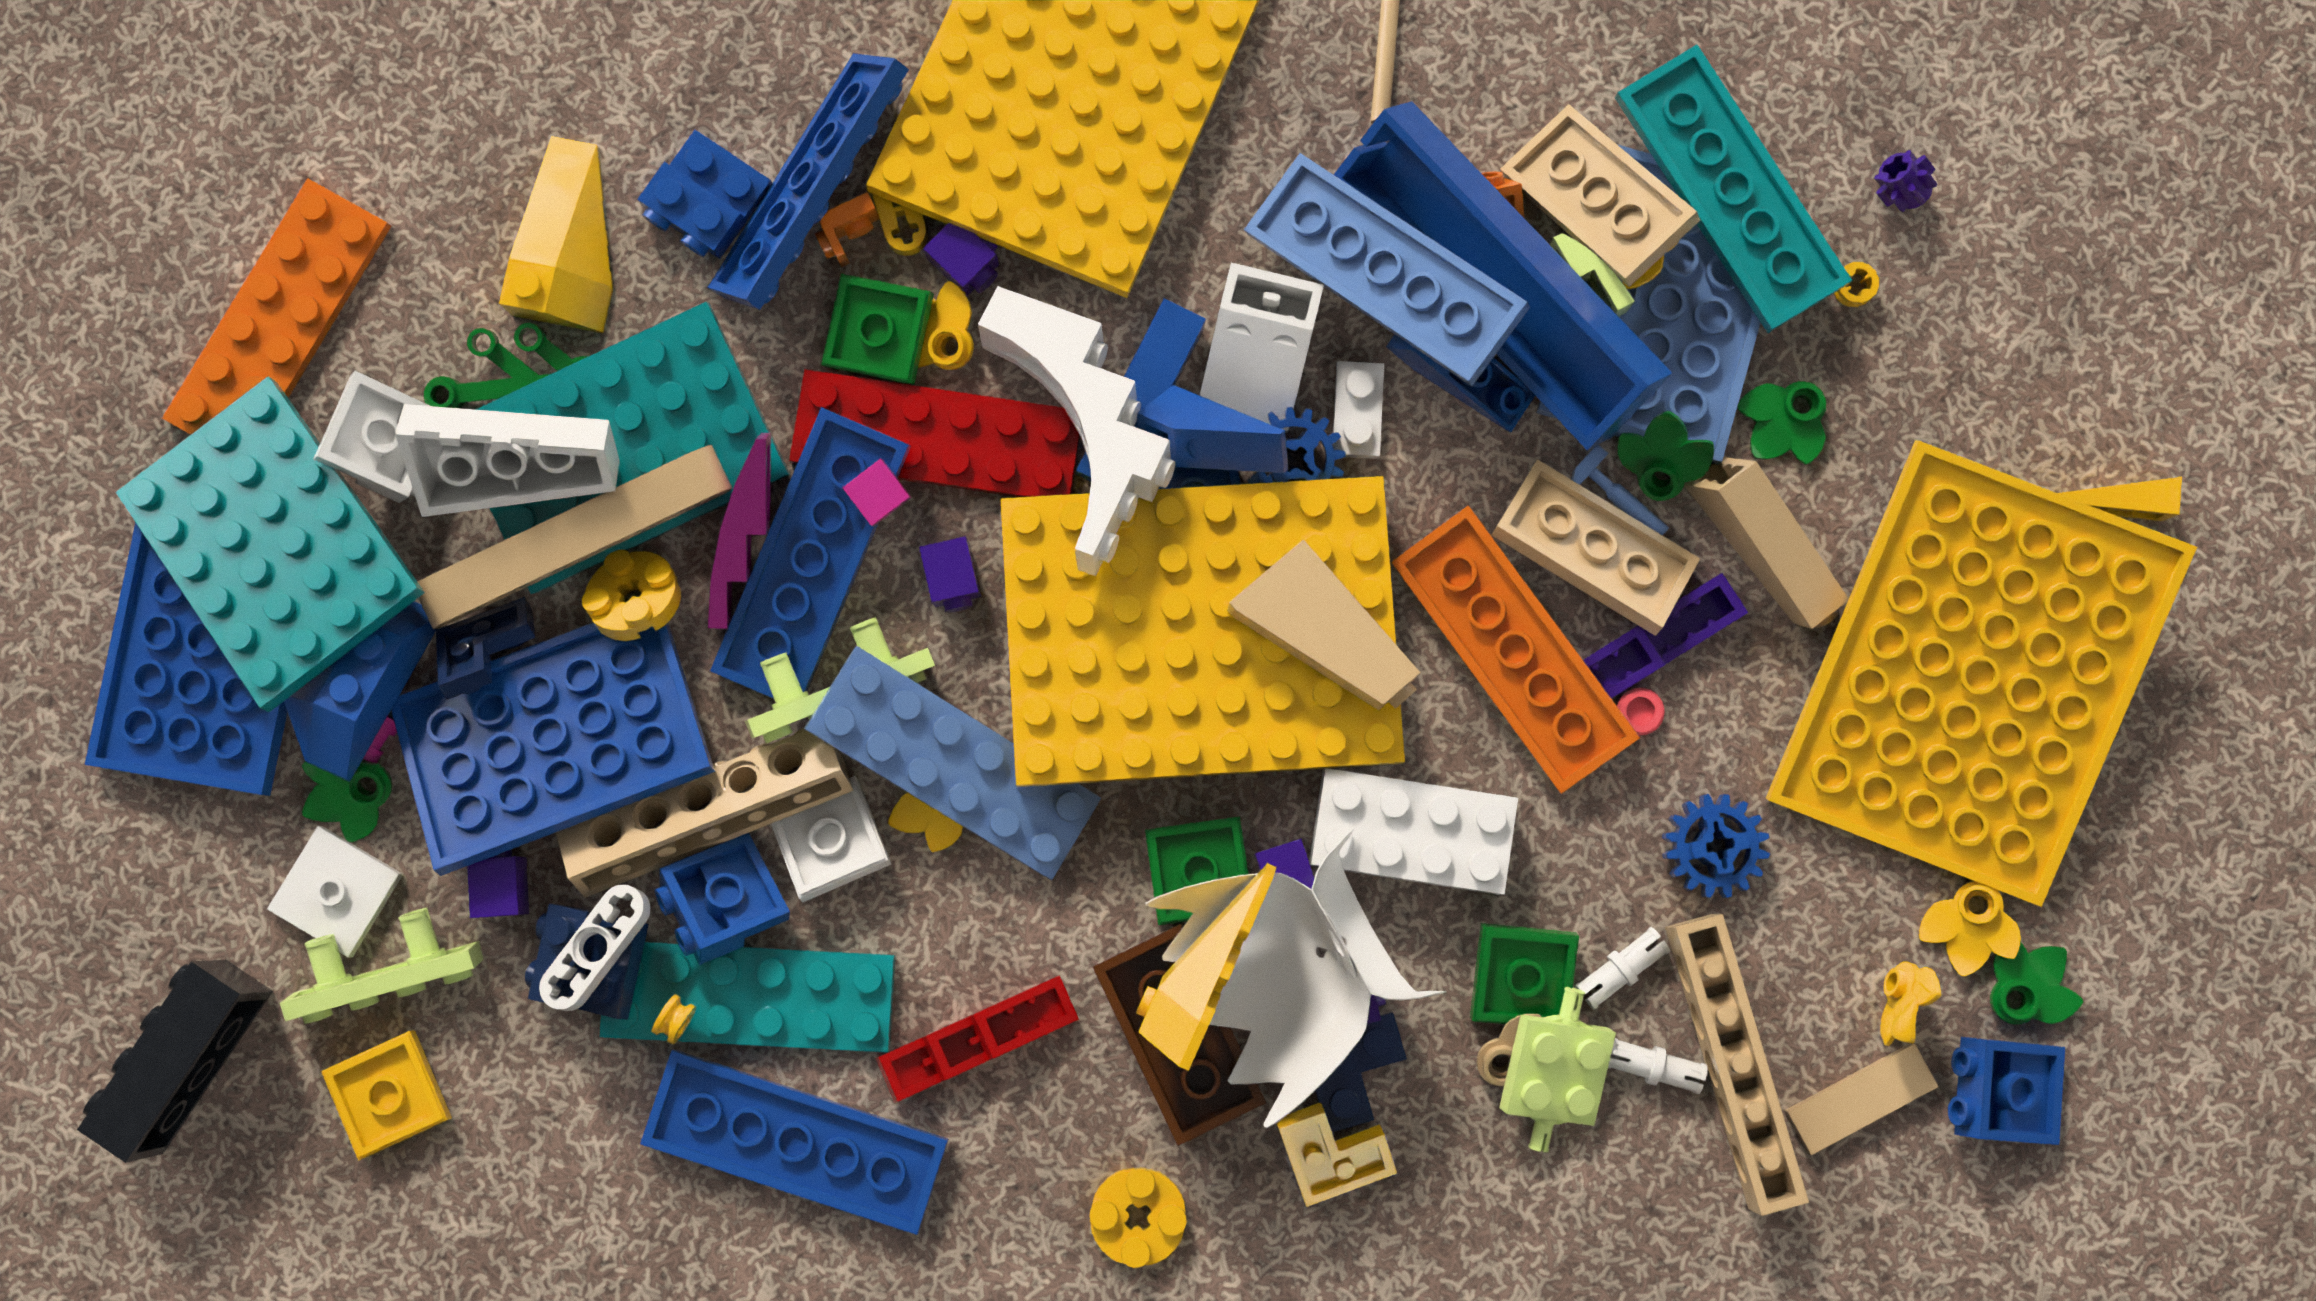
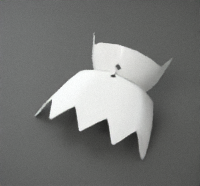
M1356 826L1323 859L1316 871L1312 889L1282 873L1274 874V878L1250 933L1241 946V952L1229 981L1220 993V999L1209 1024L1251 1031L1247 1043L1228 1079L1231 1085L1268 1082L1285 1083L1263 1124L1265 1128L1276 1124L1303 1103L1328 1079L1353 1050L1367 1027L1371 994L1386 1000L1403 1001L1447 992L1415 991L1400 975L1371 927L1345 875L1340 857V849L1349 839ZM1257 874L1215 879L1187 886L1146 902L1145 906L1157 909H1179L1193 913L1162 955L1163 961L1176 962ZM1317 947L1327 949L1324 958L1316 955Z

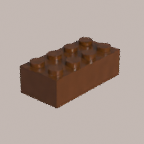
M1181 924L1093 966L1177 1146L1267 1103L1258 1083L1231 1085L1228 1082L1242 1053L1231 1027L1208 1026L1189 1071L1176 1065L1139 1033L1145 1017L1136 1014V1011L1147 986L1157 990L1163 975L1175 963L1163 961L1162 955L1183 928Z

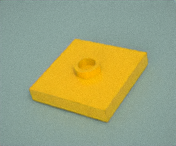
M415 1030L401 1034L321 1071L358 1161L452 1119Z

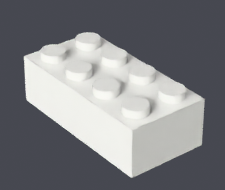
M1325 768L1322 772L1309 863L1310 866L1319 867L1327 854L1356 826L1349 839L1340 849L1344 871L1504 895L1518 798Z

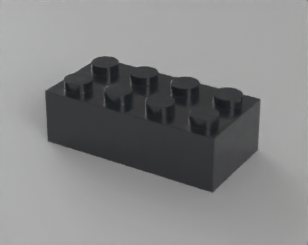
M228 960L191 961L189 965H183L174 974L168 985L171 992L163 1004L154 1007L146 1015L140 1026V1030L143 1033L133 1048L129 1047L124 1050L114 1062L111 1069L114 1076L105 1089L98 1090L86 1103L83 1109V1114L86 1117L77 1130L123 1162L127 1163L164 1154L273 991Z

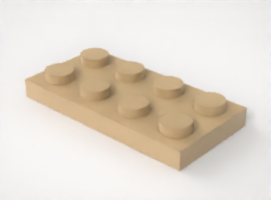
M1569 104L1500 168L1504 178L1522 183L1523 195L1571 237L1597 255L1629 287L1700 221L1695 209Z
M1538 459L1491 534L1501 542L1655 636L1665 625L1700 560L1699 557Z

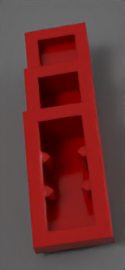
M1059 975L875 1059L893 1101L896 1103L1079 1020Z

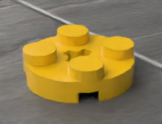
M619 549L607 555L604 565L590 579L585 594L582 597V606L600 633L614 640L631 641L641 638L638 632L645 631L652 626L657 631L671 620L681 601V588L677 583L675 572L663 557L651 552L636 551L629 553L626 550ZM639 589L642 593L639 597L633 596L625 602V596L629 592Z
M1143 1167L1126 1168L1110 1175L1097 1189L1089 1214L1092 1234L1100 1249L1114 1261L1126 1264L1132 1268L1153 1265L1167 1258L1181 1242L1187 1223L1184 1198L1177 1185L1162 1172ZM1131 1204H1134L1137 1208H1141L1144 1205L1148 1206L1151 1210L1147 1216L1150 1227L1142 1229L1139 1225L1130 1228L1126 1224L1130 1217L1126 1210L1127 1207Z

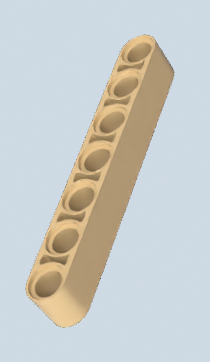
M713 446L702 447L616 487L613 492L603 493L418 581L425 592L418 599L432 628H440L711 501L733 488Z

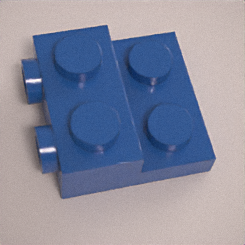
M694 129L670 164L665 161L637 200L646 209L642 216L655 227L666 232L669 226L684 235L680 242L697 255L704 258L706 253L710 252L721 259L762 201L772 181Z
M749 833L660 868V887L654 890L657 903L665 916L674 914L680 926L674 930L677 943L684 956L694 954L699 965L744 947L745 938L789 920L790 910Z
M1961 1037L1960 1047L1955 1049L1951 1058L1953 1072L1958 1076L1957 1096L1953 1097L1948 1105L1949 1119L1955 1125L1954 1135L1984 1140L2059 1145L2065 1047Z

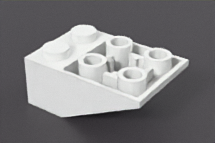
M1231 262L1200 396L1268 424L1270 423L1267 413L1271 411L1279 420L1284 419L1286 407L1294 409L1324 285ZM1289 427L1283 428L1282 430H1285V432L1288 433Z

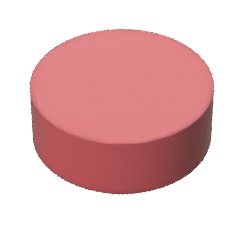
M1646 688L1631 689L1621 695L1616 703L1639 736H1644L1657 730L1664 719L1665 710L1663 702L1652 690Z

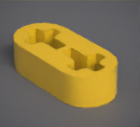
M872 194L882 229L890 248L895 253L903 256H912L920 252L925 247L928 239L923 214L904 206L894 207L892 201ZM905 215L911 229L919 228L918 232L912 234L913 242L904 244L902 238L893 237V235L900 232L897 217Z

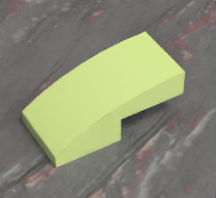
M1563 233L1553 237L1550 246L1585 282L1587 281L1592 290L1618 317L1627 313L1635 301L1616 274L1597 255L1573 238Z

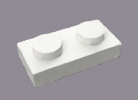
M1337 361L1333 432H1339L1341 438L1332 445L1334 449L1345 451L1346 457L1379 459L1384 363Z

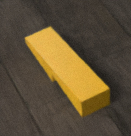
M2182 477L2058 494L2118 517L2164 521L2180 515Z

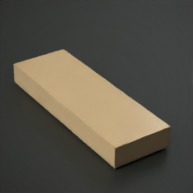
M1909 1043L1784 1111L1807 1154L1813 1155L1939 1086L1916 1044Z

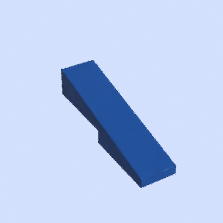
M1165 298L1124 377L1135 381L1137 401L1141 402V409L1176 384L1203 333L1206 318ZM1138 420L1134 425V427L1138 428ZM1085 452L1075 474L1091 482V469Z

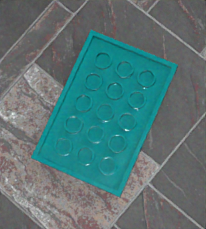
M707 301L475 409L609 420L620 460L616 487L692 451L712 445L732 488H734L735 482L756 438L761 433H771L715 313ZM771 434L772 484L791 474ZM733 489L527 588L530 594H536L603 563L607 555L619 549L631 550L729 503ZM603 493L490 508L506 540Z
M269 376L116 491V494L259 708L267 712L276 708L425 593L341 472L314 460L320 445L319 441L279 384Z

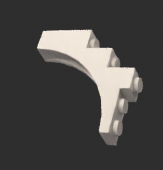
M998 286L978 323L982 348L1013 362L1042 383L1064 407L1082 438L1091 469V488L1087 516L1075 547L1078 570L1096 577L1102 562L1109 563L1112 560L1119 542V535L1116 533L1122 520L1126 522L1131 520L1138 503V497L1152 502L1159 487L1166 488L1175 469V461L1171 460L1170 440L1134 427L1137 421V413L1141 410V402L1137 401L1136 384L1134 380L1101 369L1108 350V345L1103 341L1102 323Z

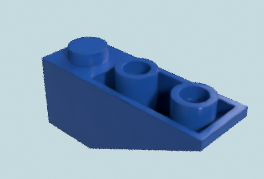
M1395 334L1386 346L1414 371L1510 433L1535 397L1522 381L1494 358L1473 386H1471Z
M1171 386L1137 413L1139 429L1170 440L1171 460L1175 461L1176 467L1285 473L1288 470L1285 430L1178 386Z

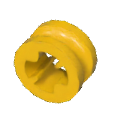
M1864 262L1849 263L1844 266L1849 276L1852 277L1854 274L1860 275L1863 278L1860 283L1866 282L1867 289H1862L1855 296L1849 292L1852 288L1851 286L1844 287L1835 292L1834 296L1841 304L1847 307H1859L1865 305L1876 295L1879 288V277L1876 270L1869 264Z
M676 994L663 1007L652 1027V1033L656 1035L665 1033L668 1037L667 1042L672 1045L682 1036L696 1011V1006L693 1004L688 1006L682 1005L680 1002L681 997Z

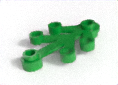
M524 323L515 330L514 341L521 350L536 352L557 371L587 357L579 356L572 359L548 340L544 330L538 325ZM477 328L467 338V346L470 352L476 356L488 358L512 378L460 383L458 380L450 377H435L427 383L424 389V401L427 405L433 407L461 409L463 404L467 402L499 399L550 374L539 375L501 345L493 331ZM534 329L538 336L537 342L533 346L528 347L523 342V335L527 330ZM486 334L491 341L490 347L486 351L481 352L477 349L476 340L480 335ZM441 386H445L449 391V399L443 404L438 403L435 399V392Z

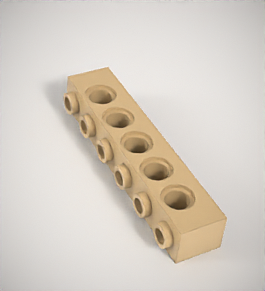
M801 728L792 736L772 744L758 745L749 753L727 762L713 763L715 772L558 831L556 835L567 878L586 898L852 792L854 790L842 753L804 728ZM800 766L796 772L787 775L791 769ZM755 784L751 790L742 793L746 787ZM710 802L707 807L698 811L704 803ZM665 820L659 827L653 829L658 822ZM616 838H619V840H618L615 844H613L612 846H609V844H610L613 840H615Z
M1709 914L1666 926L1665 930L1705 1064H1707V1071L1748 1209L1764 1216L1809 1203L1723 914Z

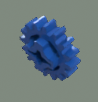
M1286 407L1285 418L1281 420L1272 411L1267 413L1270 425L1280 429L1291 426L1306 428L1298 438L1286 439V448L1288 447L1295 451L1301 446L1304 449L1301 458L1305 461L1304 464L1311 472L1307 473L1302 468L1298 469L1295 466H1291L1285 473L1269 472L1267 476L1265 472H1255L1248 477L1247 481L1249 484L1287 482L1289 479L1296 478L1324 480L1329 479L1331 475L1336 477L1343 476L1344 471L1334 466L1335 460L1346 457V453L1343 450L1333 448L1332 444L1337 442L1341 436L1339 432L1325 433L1324 430L1329 423L1326 417L1313 423L1311 422L1312 410L1307 408L1302 413L1301 418L1295 417L1292 407ZM1320 441L1325 451V464L1322 471L1315 466L1313 451Z
M1709 794L1699 797V808L1691 801L1681 804L1686 816L1671 815L1668 820L1676 827L1675 832L1662 834L1663 840L1672 843V850L1663 853L1662 857L1669 860L1675 859L1677 864L1669 873L1671 877L1685 875L1687 879L1683 888L1687 891H1692L1699 884L1701 885V896L1705 898L1712 897L1715 887L1718 888L1722 898L1732 897L1733 884L1740 891L1748 890L1750 886L1746 876L1761 877L1763 872L1755 865L1756 861L1768 859L1770 853L1759 849V842L1770 838L1769 833H1757L1755 830V826L1762 820L1761 816L1746 817L1744 813L1747 810L1748 803L1745 801L1738 802L1733 808L1730 807V796L1728 794L1719 795L1716 805L1713 804ZM1720 815L1733 820L1742 832L1736 833L1725 826L1724 819ZM1699 819L1697 822L1699 831L1691 842L1685 843L1689 828ZM1714 837L1716 840H1724L1725 849L1718 851V855L1716 852H1708L1706 849V843L1712 842ZM1746 849L1744 859L1735 871L1733 862L1739 852ZM1697 859L1706 865L1711 878L1699 873L1689 860Z

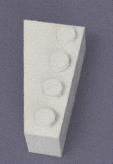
M407 404L403 406L395 435L422 517L615 491L620 460L609 420Z

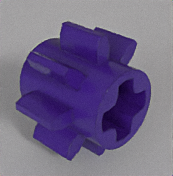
M1907 150L1906 153H1896L1882 163L1879 174L1874 177L1881 186L1876 194L1887 207L1895 204L1901 212H1904L1906 209L1920 207L1930 198L1933 188L1937 187V182L1931 176L1936 169L1925 155L1917 159L1911 150Z

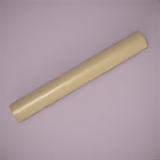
M1381 0L1371 124L1374 123L1384 109L1391 106L1400 0Z

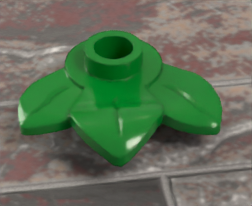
M1798 381L1783 388L1775 384L1766 383L1755 387L1740 399L1737 410L1756 422L1750 438V450L1755 459H1774L1791 450L1801 463L1807 465L1822 451L1826 435L1820 420L1826 411V399L1821 389L1815 384ZM1795 398H1803L1808 402L1809 410L1807 413L1801 414L1794 409L1793 402Z
M1670 411L1662 412L1654 417L1647 426L1644 437L1635 433H1621L1618 441V456L1622 465L1637 475L1638 484L1643 493L1655 501H1666L1674 498L1682 491L1685 482L1702 478L1709 470L1715 452L1712 441L1688 440V431L1683 421ZM1655 472H1664L1670 478L1660 480L1656 477Z
M306 761L302 764L305 773L317 783L304 804L302 815L305 818L320 822L340 821L342 833L348 842L362 839L374 830L378 823L379 806L386 802L392 792V779L384 767L374 762H361L349 782L310 765ZM369 777L373 779L376 783V790H365L361 785V778Z
M2020 942L2017 956L2014 959L1995 955L1993 968L1997 983L1992 988L1990 994V1004L1995 1015L2009 1024H2024L2033 1018L2047 1024H2055L2064 1021L2078 1011L2083 1004V999L2076 992L2060 985L2066 967V949L2064 947L2045 946L2028 953ZM2014 990L2022 998L2021 1005L2016 1009H2012L2007 1003L2008 994Z

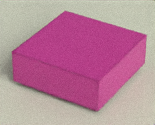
M881 458L842 487L873 527L912 498Z

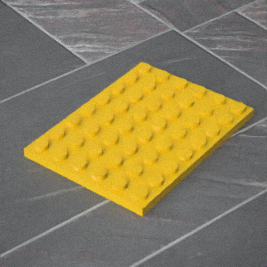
M953 0L866 183L867 191L945 224L951 223L975 233L979 238L1128 298L1260 0Z
M1915 440L1766 799L2042 907L2197 546L1938 447Z
M1383 476L1158 489L1152 502L1138 497V503L1129 522L1122 520L1116 533L1119 535V542L1112 560L1109 563L1102 562L1096 577L1078 570L1075 547L1087 516L1090 493L1001 498L1017 787L1403 764L1405 762L1401 704L1394 708L1388 702L1380 710H1377L1244 625L1227 611L1229 602L1304 539L1396 644Z

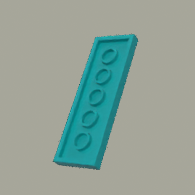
M1698 44L1616 94L1615 100L1677 195L1697 211L1700 218L1697 226L1768 334L1844 288L1852 281Z
M645 942L628 1020L601 1015L599 1037L667 1041L668 1037L665 1033L656 1035L652 1033V1027L663 1007L676 994L681 997L680 1002L682 1005L688 1006L693 1004L696 1006L691 1022L678 1039L680 1042L890 1052L896 955L741 947L699 965L694 954L684 956L678 944Z

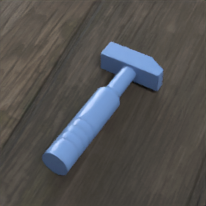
M1600 445L1595 446L1573 470L1571 480L1580 485L1589 476L1606 492L1607 498L1620 510L1663 535L1669 527L1621 484L1613 483L1596 468L1609 453Z

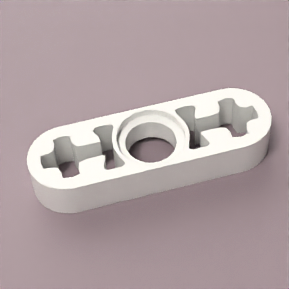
M617 885L604 894L540 981L539 990L541 998L549 1007L563 1011H573L580 1008L588 1000L648 920L650 902L645 893L629 885ZM632 897L634 898L630 904L632 909L635 910L633 916L629 918L622 915L613 925L614 928L621 930L618 937L610 929L599 925L603 919L613 924L620 914V909L616 906L619 899L629 901ZM601 934L607 941L606 954L599 961L590 962L586 959L583 952L584 943L590 936ZM572 960L580 967L591 970L588 977L585 974L577 973L573 978L570 987L574 990V993L571 997L561 996L557 998L561 991L556 986L557 981L560 978L565 980L571 979L578 970L569 965Z

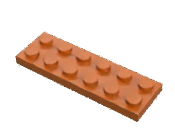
M307 178L162 419L191 435L268 376L279 384L289 398L392 226Z
M1469 505L1391 562L1561 794L1640 739L1638 733Z

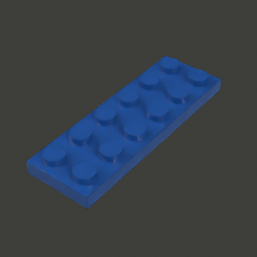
M852 54L707 288L724 299L758 310L775 296L779 288L778 280L788 264L793 263L800 256L804 248V238L813 224L819 222L826 214L829 207L828 200L837 185L844 182L852 172L854 166L853 159L862 145L869 142L878 129L877 121L886 106L894 102L903 88L902 81L909 71L907 67L895 58Z
M821 407L710 669L711 672L774 699L760 662L786 652L802 691H808L878 526L877 524L873 527L869 524L842 487L880 458L885 461L898 479L911 445Z
M672 1050L640 1144L917 1235L949 1139L678 1050Z

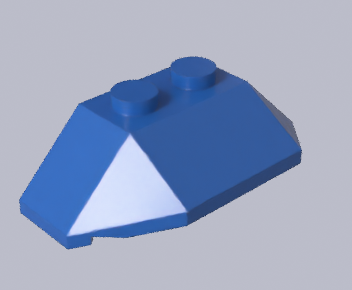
M415 601L284 701L303 757L308 764L350 782L437 630L432 628L421 604Z

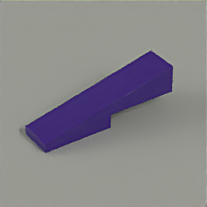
M1720 573L1679 599L1665 625L1656 636L1642 627L1636 626L1585 658L1584 662L1610 697L1613 698L1746 615L1748 611L1723 573Z

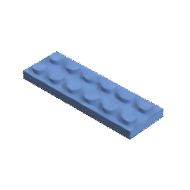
M1299 153L1244 228L1248 236L1319 284H1323L1325 288L1471 386H1473L1530 308L1527 301L1301 153Z
M858 646L854 647L804 728L809 733L1049 880L1054 878L1101 800V797L1080 784L1017 787L1014 743Z

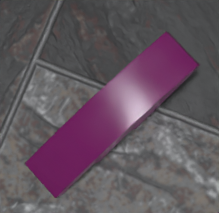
M761 433L756 438L735 482L719 532L711 575L708 628H728L733 615V582H747L752 572V535H766L771 527V433Z

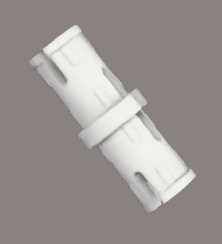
M1648 928L1647 932L1620 953L1617 951L1610 953L1607 956L1609 960L1607 963L1580 983L1575 984L1576 989L1584 991L1585 994L1597 985L1600 986V989L1585 999L1593 1010L1597 1009L1598 1005L1625 984L1629 986L1639 981L1637 978L1638 974L1665 954L1670 953V948L1665 941L1658 943L1648 952L1646 951L1650 944L1661 937L1654 928Z
M1617 1038L1614 1040L1609 1069L1614 1068L1645 1077V1082L1656 1086L1658 1082L1693 1091L1695 1094L1701 1093L1704 1085L1700 1083V1080H1706L1707 1064H1699L1668 1055L1665 1048L1654 1046L1651 1050L1620 1041Z

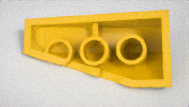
M551 136L509 257L499 304L512 316L604 333L613 293V281L609 264V244L605 227L604 198L597 145Z
M1267 863L1171 966L1163 975L1157 990L1147 986L1136 1011V1014L1145 1017L1139 1033L1176 1065L1187 1071L1191 1067L1215 1013V1008L1221 996L1220 993L1229 981L1241 952V946L1250 933L1274 878L1276 867Z

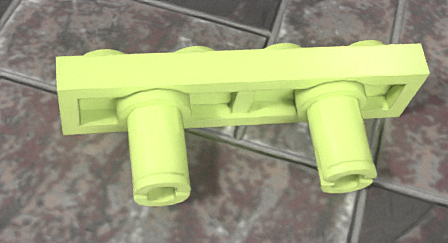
M876 617L850 627L858 647L916 683L927 679L923 670L935 666L928 648L898 659L897 655L892 657ZM786 652L760 662L776 702L771 705L773 710L745 720L751 738L763 735L765 743L793 733L790 726L791 723L806 717L810 720L830 688L828 687L809 695L808 691L803 692Z
M428 908L414 910L398 917L411 957L405 962L352 976V974H346L334 934L312 939L305 943V947L317 984L313 985L312 988L294 992L280 1002L284 1019L288 1021L302 1017L304 1024L312 1023L333 1015L331 1008L349 1004L351 1011L378 1003L380 1001L378 995L396 991L397 997H405L425 990V982L443 978L444 984H451L473 976L471 969H474L484 960L480 943L477 941L448 950L439 948Z

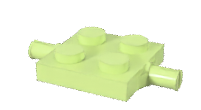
M1564 988L1565 992L1559 1015L1543 1018L1520 1015L1499 1106L1506 1114L1530 1117L1535 1120L1528 1147L1539 1152L1541 1150L1549 1152L1552 1131L1556 1124L1568 1122L1595 1126L1616 1032L1608 1027L1589 1025L1579 1020L1585 992L1576 988Z

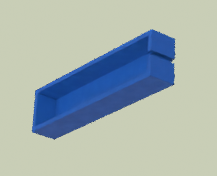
M1412 101L1384 109L1360 141L1364 145L1354 147L1334 173L1336 177L1528 302L1529 310L1496 354L1587 451L1613 437L1672 374L1660 359Z

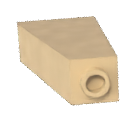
M1723 457L1722 463L1718 465L1711 463L1709 470L1702 478L1684 484L1685 488L1794 624L1810 629L1820 628L1838 616L1839 612L1837 609L1847 603L1849 598L1757 461Z
M1304 539L1229 602L1227 611L1235 619L1377 710H1380L1388 702L1394 708H1397L1417 690L1411 682L1421 672Z

